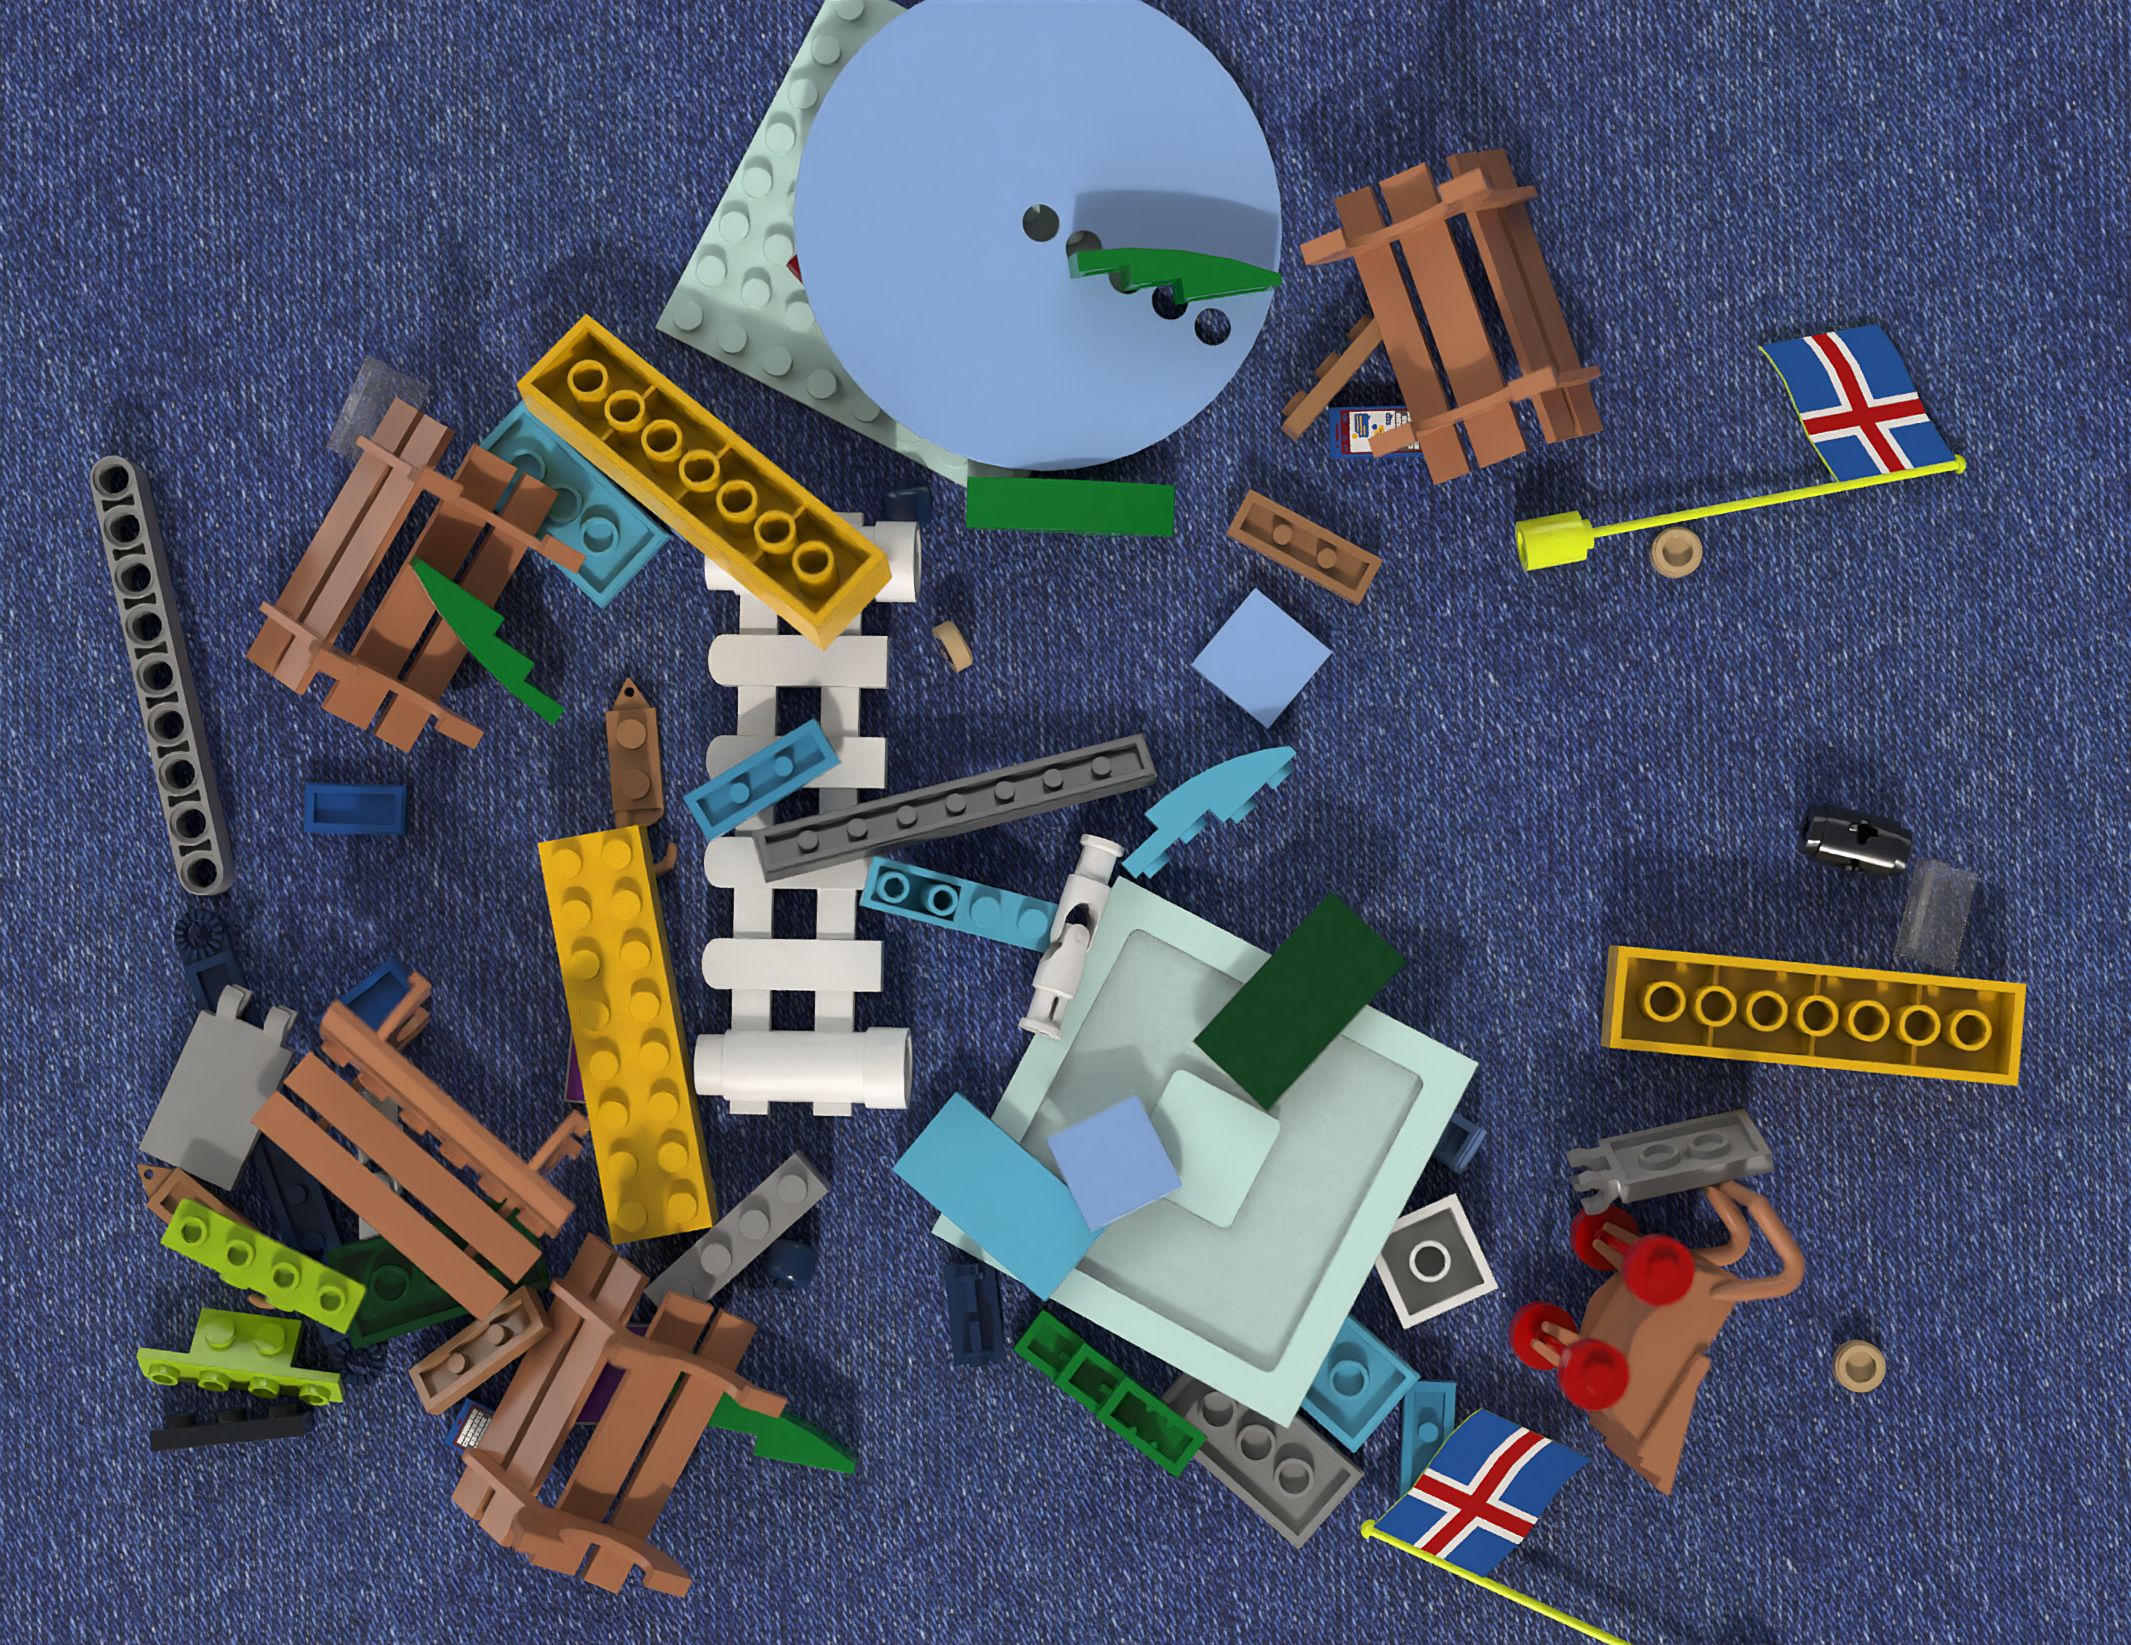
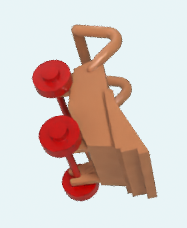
M1733 1180L1700 1187L1730 1231L1729 1241L1722 1246L1687 1250L1682 1244L1665 1235L1655 1234L1641 1238L1632 1216L1614 1204H1610L1607 1210L1597 1215H1588L1582 1209L1574 1218L1570 1228V1244L1575 1255L1585 1264L1596 1270L1612 1271L1617 1269L1618 1271L1597 1289L1590 1298L1579 1334L1572 1317L1562 1308L1548 1301H1534L1521 1307L1513 1316L1508 1329V1340L1514 1354L1525 1364L1535 1369L1549 1370L1558 1367L1557 1378L1562 1392L1576 1405L1587 1410L1586 1413L1591 1416L1588 1423L1606 1437L1603 1444L1653 1486L1669 1496L1697 1389L1711 1365L1710 1360L1704 1356L1708 1347L1737 1301L1743 1302L1785 1296L1797 1288L1805 1272V1259L1800 1247L1769 1201L1764 1196ZM1733 1199L1748 1207L1750 1213L1782 1258L1784 1267L1779 1275L1741 1280L1720 1267L1738 1261L1745 1254L1750 1244L1751 1232L1749 1224Z

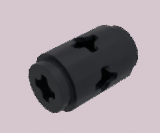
M1823 803L1821 807L1810 805L1806 810L1799 830L1797 849L1800 854L1807 855L1810 862L1883 880L1888 876L1898 878L1904 871L1910 855L1912 832L1910 829L1901 827V823L1897 820Z

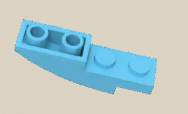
M1291 746L1265 749L1236 757L1191 778L1166 795L1144 814L1157 831L1121 865L1134 878H1137L1143 872L1150 879L1171 859L1165 850L1180 837L1187 844L1208 824L1202 818V815L1207 810L1220 824H1223L1229 817L1237 824L1258 804L1252 797L1254 793L1265 783L1274 789L1295 769L1288 761L1297 753Z
M872 855L859 904L1045 953L1051 945L1050 931L1059 906L1055 903Z

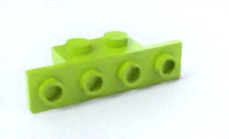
M184 1198L180 1201L160 1241L161 1244L219 1272V1278L224 1282L244 1290L250 1287L266 1295L265 1301L272 1306L287 1312L296 1310L342 1334L347 1333L367 1292L365 1284L191 1198Z
M201 1308L189 1354L139 1347L136 1356L143 1375L160 1385L173 1386L180 1381L198 1384L201 1388L212 1392H226L228 1388L248 1390L252 1395L265 1399H274L278 1395L299 1397L301 1401L312 1405H326L329 1401L343 1402L345 1396L341 1374L294 1368L304 1331L301 1320Z

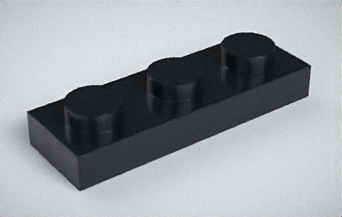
M283 1402L265 1406L266 1413L247 1415L246 1407H235L215 1411V1419L196 1420L195 1412L165 1416V1424L149 1431L151 1452L304 1436L315 1429L313 1408L297 1410L296 1402Z

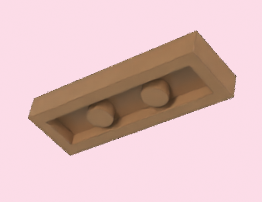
M1365 313L1347 334V337L1353 341L1341 357L1333 351L1315 371L1314 375L1320 381L1312 391L1306 394L1300 389L1281 411L1288 417L1281 430L1295 442L1383 341L1375 317L1372 318Z
M1252 489L1248 491L1226 532V536L1357 606L1361 603L1383 559Z
M523 1285L502 1300L483 1323L478 1319L409 1369L408 1373L426 1412L438 1416L555 1329L535 1288Z

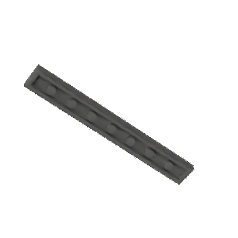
M1140 733L752 831V837L765 883L871 857L872 855L875 856L1156 784L1157 774L1143 734Z

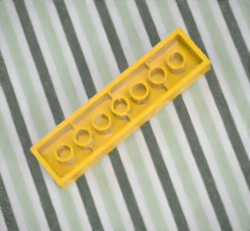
M585 314L516 384L529 412L822 651L840 635L892 579L885 552L589 315Z
M646 823L537 843L587 1113L591 1123L590 1129L612 1245L713 1227L718 1221L719 1215Z
M1609 945L1600 1046L2018 1086L2026 984Z

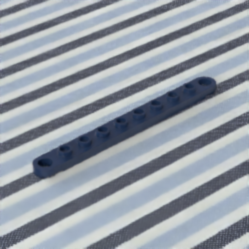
M196 909L183 914L176 922L173 931L174 944H176L184 964L183 968L199 1011L207 1009L216 1013L218 1001L226 985L233 986L236 983L246 989H251L223 918L217 913L206 909ZM197 920H204L213 928L214 939L211 941L210 946H207L205 949L194 947L188 938L189 928ZM252 995L241 1020L263 1029L264 1024ZM283 1084L280 1093L293 1104L288 1088ZM261 1132L253 1150V1155L287 1246L329 1267L324 1250L346 1243L324 1185ZM316 1321L324 1345L327 1346L333 1362L334 1370L341 1374V1378L346 1384L353 1386L367 1385L383 1373L387 1364V1353L383 1341L365 1346L373 1354V1367L367 1373H356L347 1363V1354L352 1347L348 1330L347 1333L342 1334Z

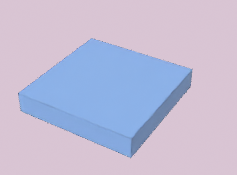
M1254 588L1190 666L1268 730L1332 651L1258 589Z
M1137 1094L1045 1139L1091 1233L1183 1188Z

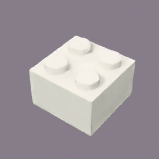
M1456 1193L1399 1218L1375 1262L1377 1271L1404 1330L1498 1288Z

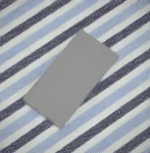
M1184 1371L1160 1397L1207 1435V1439L1193 1457L1298 1550L1365 1475L1363 1469L1298 1412L1287 1429Z

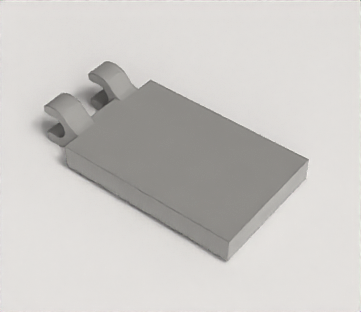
M236 983L233 986H225L218 1001L216 1013L207 1009L200 1011L139 1146V1150L228 1191L236 1190L262 1132L250 1122L251 1118L276 1090L280 1092L284 1084L283 1081L286 1079L298 1051L285 1046V1043L295 1025L299 1012L280 1004L278 1007L272 1006L263 1029L245 1022L241 1018L252 998L253 991Z
M1745 1108L1597 1140V1148H1576L1566 1153L1571 1168L1582 1165L1588 1166L1585 1172L1570 1176L1574 1190L1584 1192L1593 1188L1599 1189L1595 1196L1581 1199L1583 1209L1588 1215H1597L1604 1212L1617 1197H1620L1624 1204L1774 1171L1772 1152Z

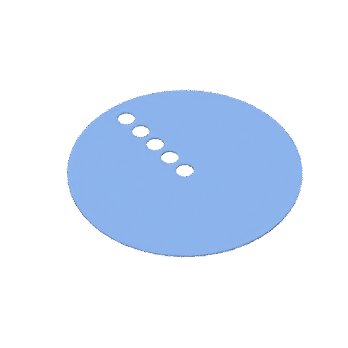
M924 0L891 20L871 37L844 66L826 93L811 124L801 155L795 187L794 205L796 254L802 283L813 315L829 347L849 376L892 419L917 436L948 452L980 463L1009 469L1053 471L1103 464L1134 454L1172 434L1191 421L1210 404L1234 377L1254 345L1266 319L1275 291L1273 289L1259 293L1190 302L1181 317L1173 320L1164 319L1155 312L1152 306V295L1157 287L1140 289L1132 294H1124L1112 286L1109 274L1071 279L1066 254V243L1072 234L1078 231L1093 233L1100 240L1102 250L1117 248L1184 250L1230 258L1277 273L1281 257V203L1274 163L1264 133L1250 104L1231 75L1201 42L1164 13L1140 0ZM1045 205L1053 209L1057 214L1059 229L1051 240L1037 242L1029 238L1025 233L1022 221L1025 212L1030 207ZM1205 309H1218L1229 319V336L1219 345L1205 344L1196 335L1195 320L1199 313Z

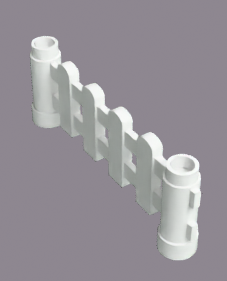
M835 512L887 554L892 579L875 596L876 601L918 602L922 574V545L919 522L878 521L876 526H864L863 513ZM705 555L707 588L709 590H734L736 595H740L739 634L717 636L711 644L708 655L709 671L712 678L720 685L738 687L737 735H721L715 737L710 743L706 756V767L710 779H714L783 737L777 736L778 687L821 688L820 727L842 764L802 788H819V814L859 804V789H887L888 739L885 737H860L861 688L889 689L890 638L888 636H862V611L824 651L804 635H779L780 616ZM775 803L735 827V837H719L710 842L705 851L704 869L708 881L716 887L734 888L733 938H716L711 940L706 945L702 957V972L708 985L715 989H732L731 1030H727L725 1035H698L694 1056L697 1095H723L726 1101H730V1114H770V1101L813 1102V1115L853 1116V1103H865L866 1108L908 1109L911 1098L913 1069L910 1028L868 1027L867 1032H854L855 991L883 992L884 941L856 940L857 890L864 889L872 856L765 883L753 842L752 831L775 825ZM886 853L875 856L886 858ZM774 889H817L816 940L773 939ZM772 990L815 991V1031L771 1030Z

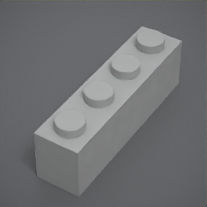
M798 1150L647 1286L643 1292L658 1309L668 1290L707 1302L829 1192L833 1186L808 1158Z

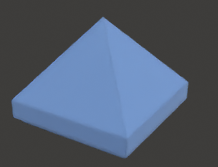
M1453 1112L1431 1157L1461 1175L1475 1156L1487 1131L1458 1113Z

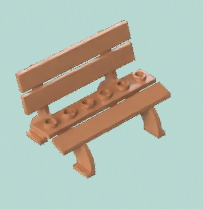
M1504 149L1486 150L1479 153H1458L1447 157L1446 160L1453 179L1437 186L1442 202L1428 163L1424 162L1380 181L1379 184L1394 224L1386 227L1372 186L1337 197L1333 200L1343 228L1300 245L1306 265H1320L1354 256L1412 421L1368 438V442L1374 458H1379L1419 442L1434 485L1473 472L1456 425L1458 422L1464 421L1480 468H1485L1529 450L1512 401L1519 402L1531 397L1547 444L1591 435L1604 430L1587 384L1588 381L1602 375L1598 365L1586 368L1581 367L1523 204L1538 196L1534 185L1517 187ZM1459 213H1466L1523 377L1508 382V386H1506L1447 220ZM1396 240H1399L1459 408L1453 410L1450 408L1392 244Z
M395 397L372 439L369 440L359 434L355 444L365 451L277 603L273 605L263 600L259 610L267 615L268 618L245 657L302 696L318 670L335 678L336 681L321 707L364 730L369 726L388 691L395 692L372 733L406 753H409L431 714L439 719L434 727L437 731L475 749L484 731L439 702L468 651L441 615L436 620L402 681L396 678L436 610L411 569L409 561L416 555L453 581L486 522L490 523L492 526L458 585L493 608L528 546L576 574L587 556L549 534L545 535L543 541L535 537L536 532L559 494L558 491L522 472L499 514L496 515L493 513V510L518 468L473 443L452 480L438 473L434 469L456 432ZM422 489H425L440 497L441 500L350 655L333 645Z
M414 971L408 978V989L411 991L391 1013L377 1033L337 999L329 1006L321 1022L322 1025L319 1027L320 1037L325 1041L320 1047L341 1067L350 1062L361 1073L349 1085L309 1051L283 1081L286 1086L322 1116L317 1124L277 1090L251 1118L250 1122L483 1323L509 1291L472 1259L479 1252L515 1284L519 1282L542 1255V1252L506 1220L518 1208L521 1212L516 1216L517 1219L536 1236L540 1237L546 1232L554 1239L560 1233L562 1224L576 1206L544 1178L566 1155L573 1161L577 1159L582 1152L583 1146L570 1135L575 1132L582 1138L589 1131L591 1123L574 1110L529 1164H526L399 1054L430 1022V1014L420 1005L431 994V984ZM366 1088L381 1101L387 1096L403 1108L399 1116L408 1126L420 1135H423L426 1130L431 1132L442 1142L438 1150L445 1158L459 1169H462L465 1164L469 1165L482 1177L477 1184L498 1203L507 1198L508 1200L496 1213L360 1094ZM334 1126L469 1243L464 1251L458 1248L330 1137L327 1132L331 1127Z
M588 1233L565 1279L554 1278L549 1287L556 1295L547 1312L555 1330L527 1350L477 1448L466 1447L461 1459L467 1464V1467L451 1499L472 1519L480 1521L479 1525L501 1546L508 1548L512 1546L516 1551L530 1554L528 1560L533 1565L574 1576L590 1544L594 1543L596 1545L580 1574L583 1580L618 1594L633 1564L636 1563L646 1572L642 1581L645 1587L684 1598L693 1579L671 1557L646 1542L659 1514L724 1392L733 1397L740 1406L779 1418L788 1400L783 1395L757 1387L735 1373L742 1356L758 1328L748 1320L720 1308L696 1354L691 1353L714 1310L710 1303L668 1290L644 1337L635 1335L625 1326L650 1278L627 1259L619 1257L620 1254L599 1236ZM607 1360L613 1365L627 1369L555 1508L544 1506L536 1499V1496ZM681 1371L685 1372L676 1393L607 1524L602 1523Z

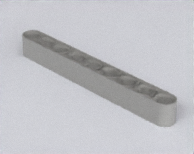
M117 455L106 456L99 459L93 466L90 473V484L178 878L181 885L192 894L220 895L233 885L235 865L149 481L145 471L139 465ZM120 469H126L129 475L127 487L119 493H113L110 487L112 475ZM136 517L140 524L139 534L134 540L124 542L121 536V528L128 519ZM147 566L151 573L150 583L144 590L137 592L132 585L133 574L138 568ZM157 615L162 622L161 632L155 639L148 641L143 634L144 622L150 616ZM167 663L173 671V679L167 688L159 690L154 683V673L159 666ZM178 712L183 718L184 728L178 737L170 739L165 732L164 724L171 714ZM189 761L195 770V777L193 782L183 789L178 785L175 773L181 763ZM199 810L206 819V827L200 836L194 838L186 828V821L192 812ZM209 859L216 866L217 876L210 886L205 887L197 877V870L204 860Z

